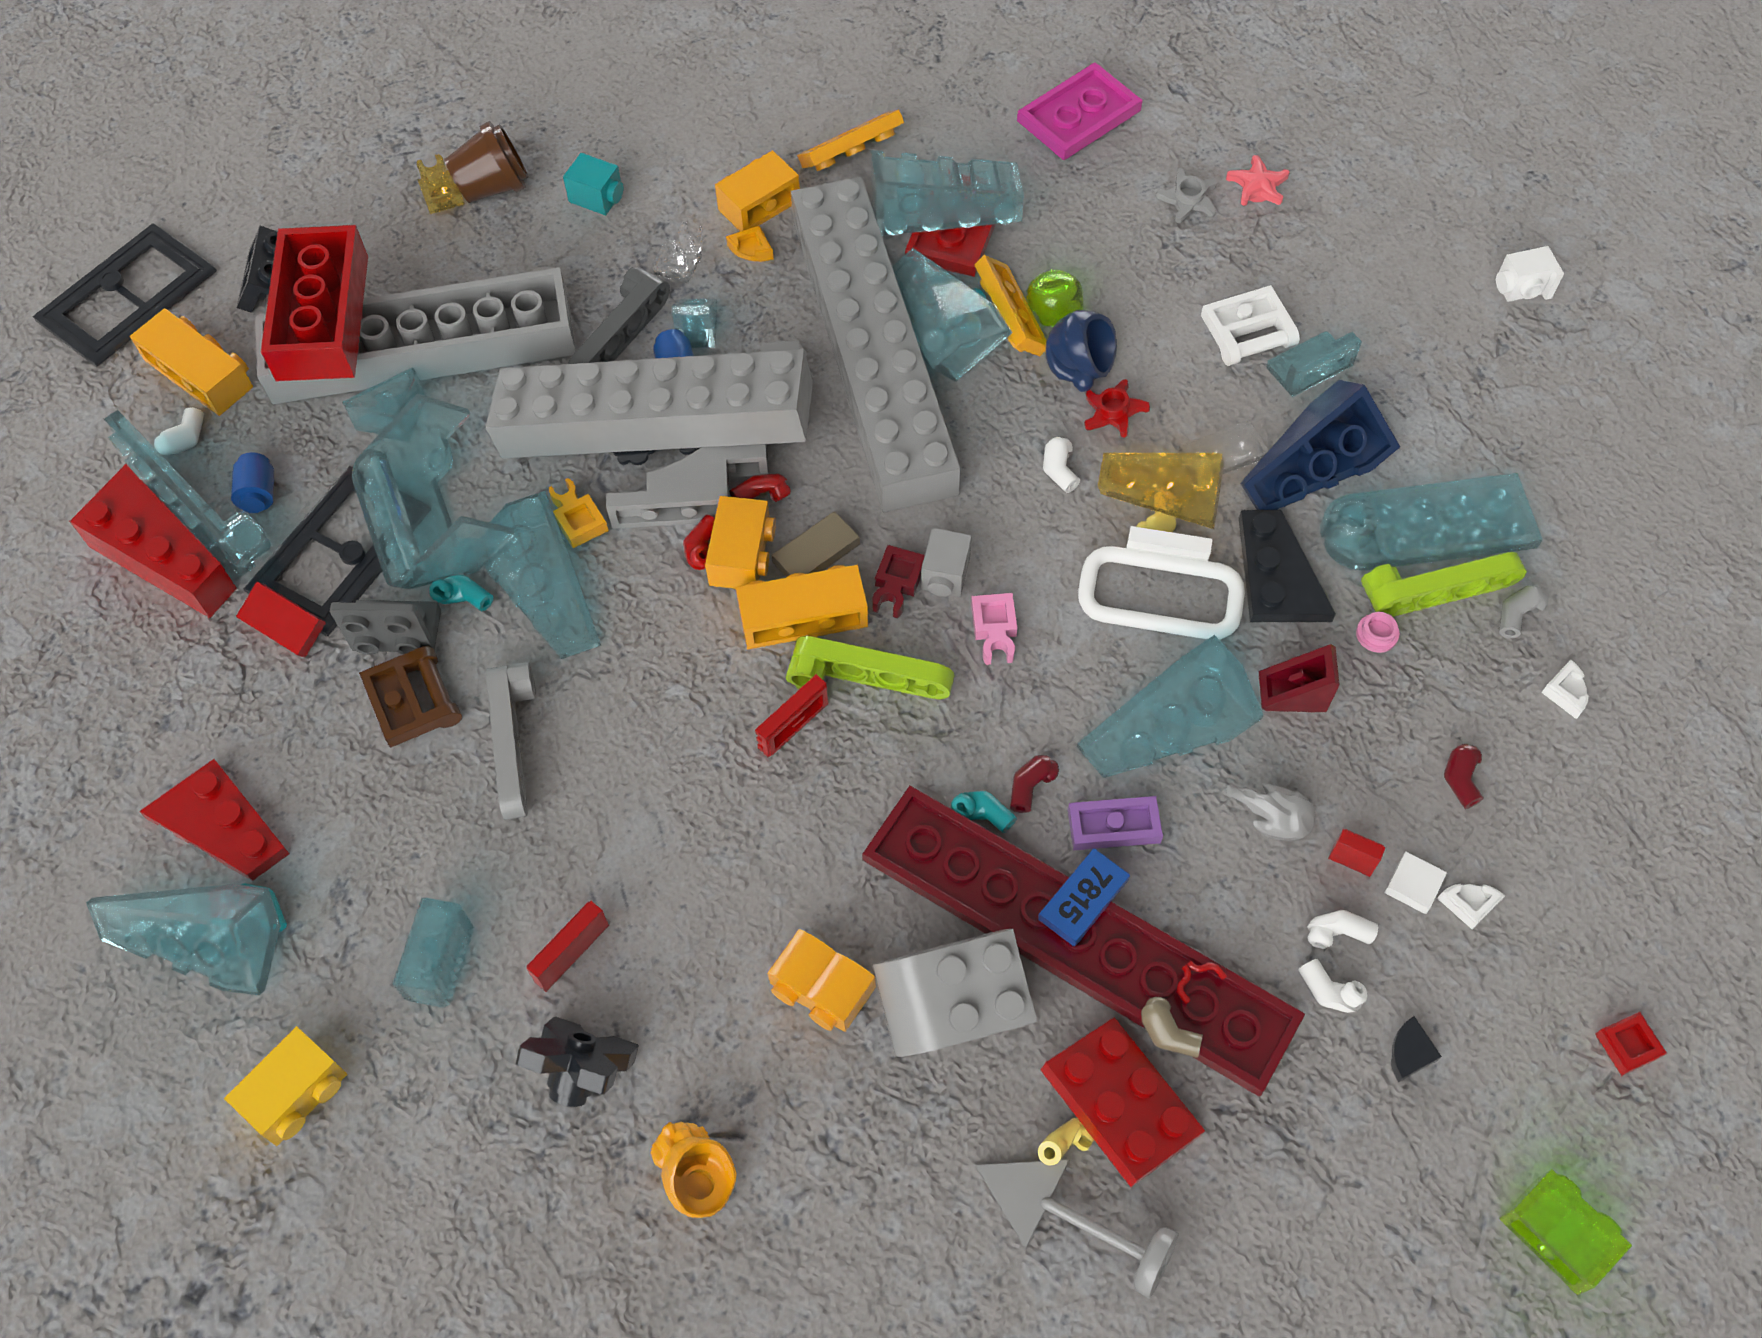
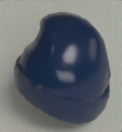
M1076 310L1064 316L1054 325L1046 341L1045 357L1051 372L1058 379L1072 382L1080 392L1089 391L1094 385V380L1106 377L1114 365L1117 351L1115 328L1108 317L1096 311Z

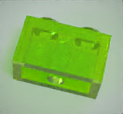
M1553 1169L1535 1179L1499 1218L1577 1295L1595 1288L1632 1247V1244L1622 1236L1620 1226L1611 1217L1602 1212H1597L1582 1198L1581 1190L1572 1180L1564 1175L1557 1174Z

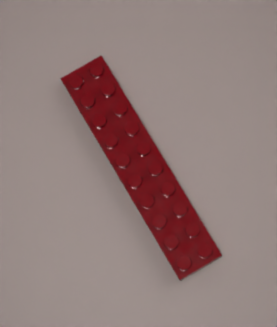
M910 785L862 853V860L983 933L988 934L1003 929H1013L1020 955L1144 1029L1141 1011L1145 1007L1146 1002L1152 997L1166 999L1171 1006L1169 1011L1179 1029L1203 1035L1199 1055L1195 1059L1258 1097H1261L1305 1016V1013L1113 902L1108 905L1075 947L1038 920L1039 913L1068 880V876ZM1191 961L1196 965L1206 963L1219 965L1227 975L1223 980L1214 970L1204 972L1191 970L1190 981L1184 986V991L1191 1001L1185 1004L1177 993L1178 982L1184 977L1182 967Z

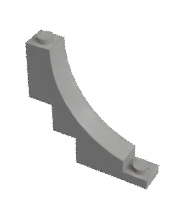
M799 341L761 343L760 352L800 349ZM767 444L701 447L679 461L646 473L647 491L624 490L619 493H606V508L612 529L696 524L706 514L715 518L719 497H730V482L746 481L754 475L768 474Z

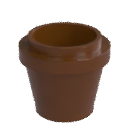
M491 121L480 125L479 132L448 157L444 158L452 179L468 203L511 190L517 193L526 188L524 180L529 178L525 166L507 133L500 124L494 127Z

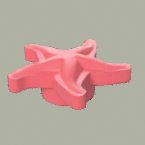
M1254 155L1251 160L1252 167L1250 170H1232L1227 172V181L1236 182L1243 187L1241 205H1247L1248 201L1263 202L1266 200L1277 205L1282 203L1283 195L1277 192L1276 186H1279L1288 179L1289 170L1284 169L1280 172L1267 170L1260 157Z

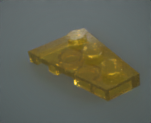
M1103 453L1098 488L1102 495L1214 529L1224 468L1223 454Z

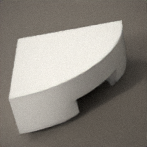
M1572 660L1560 670L1541 692L1576 719L1585 709L1589 696L1587 695L1586 685L1583 680V671Z
M1455 884L1445 889L1437 899L1473 930L1505 895L1488 885Z

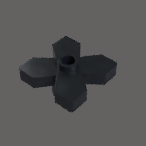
M553 1017L544 1024L541 1038L529 1037L519 1046L515 1064L540 1074L549 1073L547 1086L550 1089L549 1097L551 1100L563 1106L579 1107L586 1103L587 1097L591 1096L593 1092L605 1094L614 1085L617 1071L627 1072L635 1063L639 1045L616 1036L595 1037L585 1032L580 1024L559 1017Z

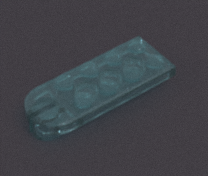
M118 410L104 419L113 432L108 437L110 442L123 457L129 455L124 460L125 464L140 479L150 480L146 483L150 490L162 502L165 501L167 504H172L168 507L169 510L185 526L188 525L193 529L190 532L207 549L213 547L240 576H244L256 567L254 561L269 551L271 543L266 538L264 530L250 515L244 511L236 512L223 521Z
M1518 473L1344 495L1330 503L1320 525L1321 537H1326L1323 545L1332 559L1344 567L1362 571L1373 570L1375 567L1384 564L1397 567L1537 549L1543 540Z

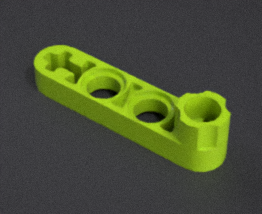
M1507 552L1404 579L1401 578L1396 566L1384 564L1364 574L1361 578V583L1375 612H1384L1395 617L1510 587L1526 576L1527 570L1516 552Z
M802 636L796 641L785 678L787 682L794 684L798 689L817 674L822 680H824L825 676L939 700L949 697L955 675L950 668L939 663L812 636Z

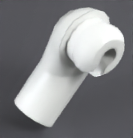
M186 408L180 425L164 430L155 438L154 446L157 452L162 455H170L195 447L199 440L204 413L197 408Z
M1054 437L1045 446L1043 470L1065 493H1070L1080 483V478L1066 466L1067 458H1069L1068 452L1073 451V446L1067 438Z
M1339 910L1316 916L1307 926L1310 931L1308 934L1309 943L1321 949L1330 947L1333 944V936L1345 934L1366 944H1371L1378 933V924L1347 910Z
M1318 959L1309 961L1298 969L1316 1001L1321 1006L1351 1013L1358 1011L1367 1000L1368 994L1363 984L1358 981L1347 982L1346 984L1331 981Z

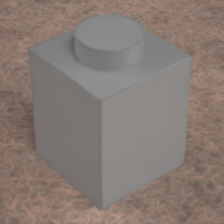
M936 528L931 529L921 568V590L929 591L941 597L949 595L961 597L971 557L972 535Z

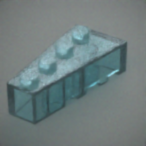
M871 150L872 207L881 236L1022 222L1024 192L1016 162L971 159L968 164L957 163L952 157L938 156L937 161L918 160L917 154L901 153L900 158L885 157L884 151Z

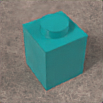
M580 153L563 175L568 201L572 204L606 216L612 206L617 204L622 198L624 186L621 182L618 165Z

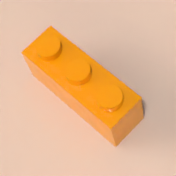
M164 308L129 336L144 361L218 416L222 415L253 388L246 374L249 370L247 364L236 353L232 352L229 355L224 352L221 345L211 335L206 334L202 336L198 333L196 327L185 316L178 318Z
M858 564L852 566L837 565L825 571L809 574L794 573L786 578L766 582L756 580L744 586L735 587L747 650L796 641L802 636L818 637L868 627V606Z

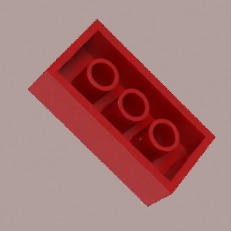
M356 225L278 228L261 345V354L276 382L355 378L368 265V254Z

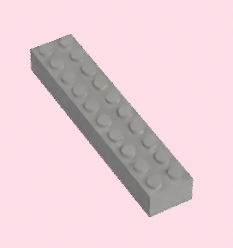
M862 177L792 190L793 223L882 512L959 496L960 467Z

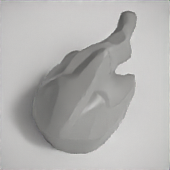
M1232 784L1227 785L1226 793L1229 797L1244 803L1253 813L1265 818V820L1256 819L1253 823V826L1265 837L1280 841H1296L1308 835L1315 825V807L1300 792H1293L1271 784H1263L1266 794H1261L1249 788H1241Z

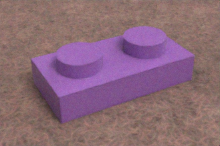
M1156 796L1069 803L1067 811L1073 851L1159 844L1162 841L1163 833Z

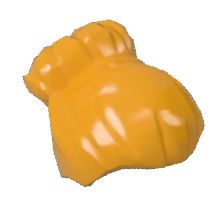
M682 1121L674 1124L669 1122L663 1127L661 1133L652 1144L650 1152L654 1164L662 1169L661 1177L665 1192L674 1208L682 1214L692 1218L712 1217L725 1206L734 1189L737 1173L733 1160L723 1145L710 1139L708 1132L703 1126L698 1127L697 1124L684 1123Z

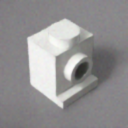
M1549 246L1507 254L1495 280L1499 292L1505 296L1507 302L1523 298L1532 299L1541 294L1547 300L1553 297L1564 272Z

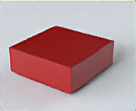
M1343 829L1334 843L1328 859L1370 877L1381 861L1386 847L1350 830Z
M1641 1012L1600 1029L1595 1034L1621 1076L1654 1062L1667 1054Z

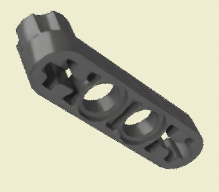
M631 267L624 275L623 283L620 286V293L625 298L573 354L568 364L615 361L665 305L670 293L669 283L639 267L636 269Z

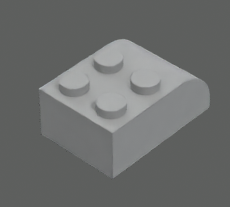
M1003 929L872 964L894 1053L897 1057L930 1052L1037 1023L1013 929Z

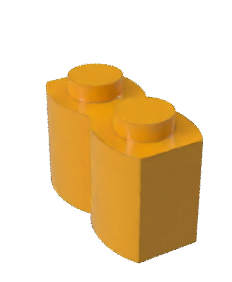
M798 929L767 973L770 984L773 985L771 992L779 1000L789 1006H794L797 1002L811 1010L809 1017L819 1026L829 1031H832L835 1026L846 1032L876 988L875 976L848 957L837 953L827 944L801 929Z

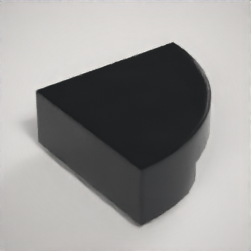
M1415 1016L1406 1021L1397 1031L1392 1045L1391 1066L1398 1082L1437 1062L1442 1057Z

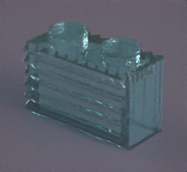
M426 897L421 898L392 983L405 1000L442 1008L450 1005L447 999L453 996L450 990L455 988L453 981L458 979L455 973L461 970L458 964L463 962L461 956L466 953L464 947L469 945L466 939L472 936L469 931L475 928L460 904Z

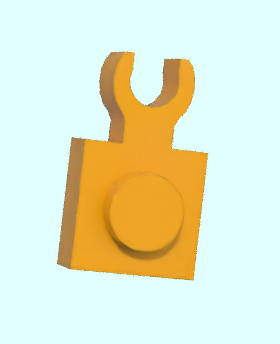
M566 478L565 482L569 490L567 493L559 495L555 493L552 486L549 487V493L553 504L558 507V509L553 511L555 520L572 548H575L609 530L605 519L590 495L586 494L578 498L573 481Z

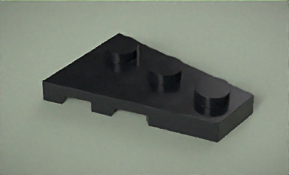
M1241 510L1239 528L1250 622H1333L1336 613L1282 510Z

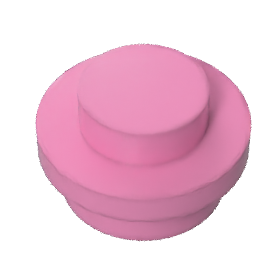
M1374 612L1366 615L1360 620L1356 629V636L1360 644L1364 648L1377 653L1391 650L1396 645L1400 635L1396 620L1384 612Z

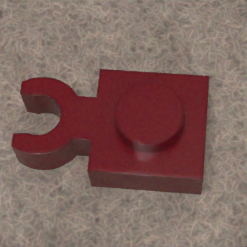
M887 545L875 576V586L880 588L875 591L872 597L873 612L878 613L880 605L883 602L890 601L894 603L893 617L898 619L902 615L904 609L902 594L914 597L921 579L924 554Z

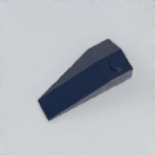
M1338 380L1307 406L1240 484L1257 510H1278L1304 499L1307 494L1319 489H1329L1339 485V481L1354 475L1361 476L1371 472L1398 450L1400 445L1364 384Z

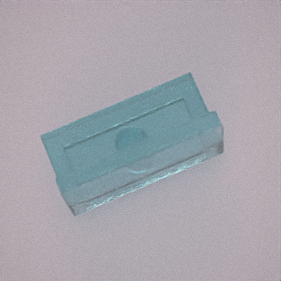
M1325 331L1268 360L1266 368L1293 398L1352 367L1362 341L1353 331L1337 340L1329 332Z

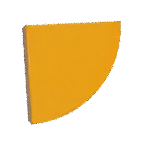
M760 225L726 236L728 248L740 258L756 262L774 259L773 249Z

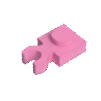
M1013 593L971 596L975 640L986 639L982 655L984 663L991 665L992 651L996 649L1003 650L1006 653L1007 663H1013L1015 645L1009 638L1017 637Z

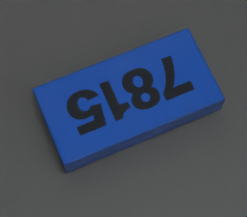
M1093 848L1039 913L1038 920L1075 947L1129 881L1130 874Z

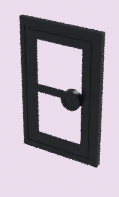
M152 223L32 317L95 367H98L131 340L130 335L164 308L169 310L217 270L209 262ZM153 247L184 269L185 272L145 303L122 286L124 279L120 271L149 248ZM102 287L106 291H117L136 305L138 309L97 341L64 315L98 288Z
M349 466L243 590L249 594L256 582L265 584L325 621L326 624L320 633L328 637L337 627L330 613L331 603H356V600L360 599L430 514L431 509L416 499ZM352 492L397 514V517L366 554L363 546L358 541H347L341 545L318 533ZM312 539L339 553L343 563L356 565L322 606L276 582Z

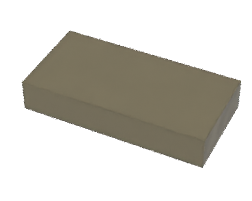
M834 511L773 553L772 562L786 577L794 573L809 574L823 571L860 545V537Z

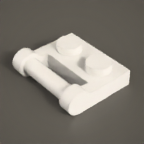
M1271 285L1207 304L1202 308L1201 317L1219 346L1222 360L1227 366L1239 363L1241 358L1282 345L1288 348L1299 343L1298 329ZM1275 326L1278 330L1277 332L1238 344L1234 339Z

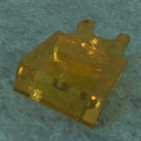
M440 154L435 155L437 163L433 167H425L421 159L417 160L416 163L421 179L417 180L430 214L465 204L462 194L446 169L443 157Z

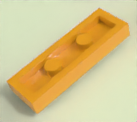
M899 109L885 112L798 154L797 157L802 168L815 166L816 171L823 170L835 164L834 157L843 152L848 157L866 149L864 142L872 138L876 142H880L895 135L893 128L903 124L904 120Z
M983 255L974 264L981 277L980 285L990 295L995 305L993 308L994 313L1004 323L1009 333L1007 338L1010 344L1020 352L1026 351L1040 357L1046 350L1047 340L1009 266Z

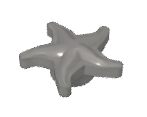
M1179 168L1177 170L1175 187L1168 190L1157 189L1156 198L1176 205L1178 213L1175 216V222L1181 223L1192 211H1202L1209 217H1213L1216 208L1205 195L1209 190L1215 189L1217 181L1215 179L1201 180L1196 176H1186L1185 170Z

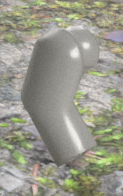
M1533 585L1525 586L1503 601L1499 628L1501 636L1505 638L1519 637L1521 635L1523 615L1528 611L1538 613V609L1543 611L1547 607L1548 596L1540 587Z

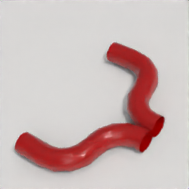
M1191 961L1182 967L1184 977L1178 982L1177 993L1185 1004L1191 1001L1184 991V986L1190 981L1191 970L1195 972L1214 970L1222 980L1227 975L1215 963L1196 965Z

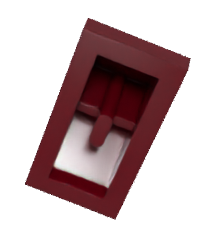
M1329 644L1260 670L1259 683L1262 709L1279 712H1327L1340 685L1336 647Z

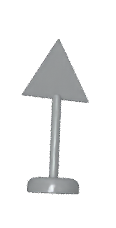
M1060 1160L1055 1165H1046L1042 1161L975 1165L1025 1249H1027L1045 1210L1141 1260L1135 1276L1134 1287L1143 1296L1151 1298L1170 1261L1179 1233L1169 1228H1160L1152 1237L1147 1249L1051 1199L1070 1160Z

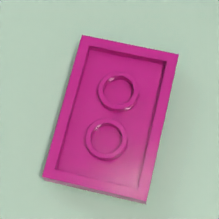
M1094 62L1019 109L1017 122L1062 160H1066L1140 112L1143 100Z

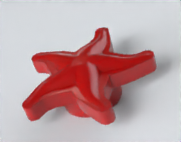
M1126 379L1120 381L1115 387L1104 390L1100 395L1095 394L1091 390L1086 391V400L1096 412L1092 418L1085 420V429L1093 430L1111 424L1120 431V436L1125 438L1128 436L1129 430L1128 418L1139 412H1149L1150 404L1147 401L1129 398L1126 392L1129 384Z

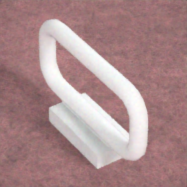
M1131 526L1126 548L1116 546L1101 547L1094 550L1085 559L1081 570L1078 599L1083 611L1090 618L1102 623L1207 640H1220L1230 636L1239 627L1243 613L1245 588L1240 574L1232 567L1208 561L1211 554L1212 539ZM1113 562L1221 580L1227 585L1229 591L1225 617L1221 622L1212 624L1100 605L1094 596L1099 567L1104 563Z

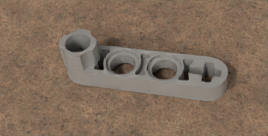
M529 661L486 669L497 791L504 820L526 817L528 814L516 702L535 698V681Z

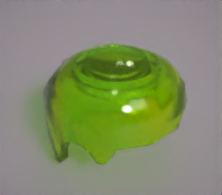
M1055 269L1040 273L1027 287V303L1031 311L1037 314L1040 323L1044 326L1054 327L1060 319L1069 313L1083 310L1084 296L1081 283L1074 275Z

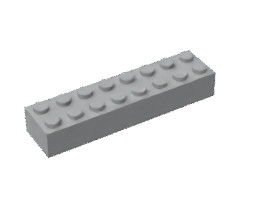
M560 267L364 298L355 378L276 382L261 354L266 314L255 316L257 377L272 405L572 356L576 352L569 301Z
M804 349L500 368L485 428L501 458L806 442L813 379Z

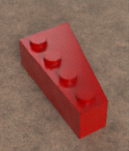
M127 464L69 521L91 549L208 618H211L237 589L221 563Z

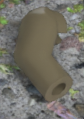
M1162 997L1150 998L1146 1002L1145 1007H1143L1141 1015L1142 1023L1153 1044L1164 1050L1198 1058L1203 1035L1179 1029L1169 1011L1171 1009L1169 1002Z

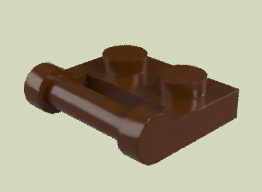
M430 646L417 648L359 672L385 740L390 748L436 728L452 727L462 719L458 705L450 700L436 666L438 663L437 655ZM415 670L420 671L435 708L424 713L408 677V673Z

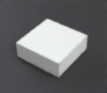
M1405 851L1384 893L1427 914L1447 872Z

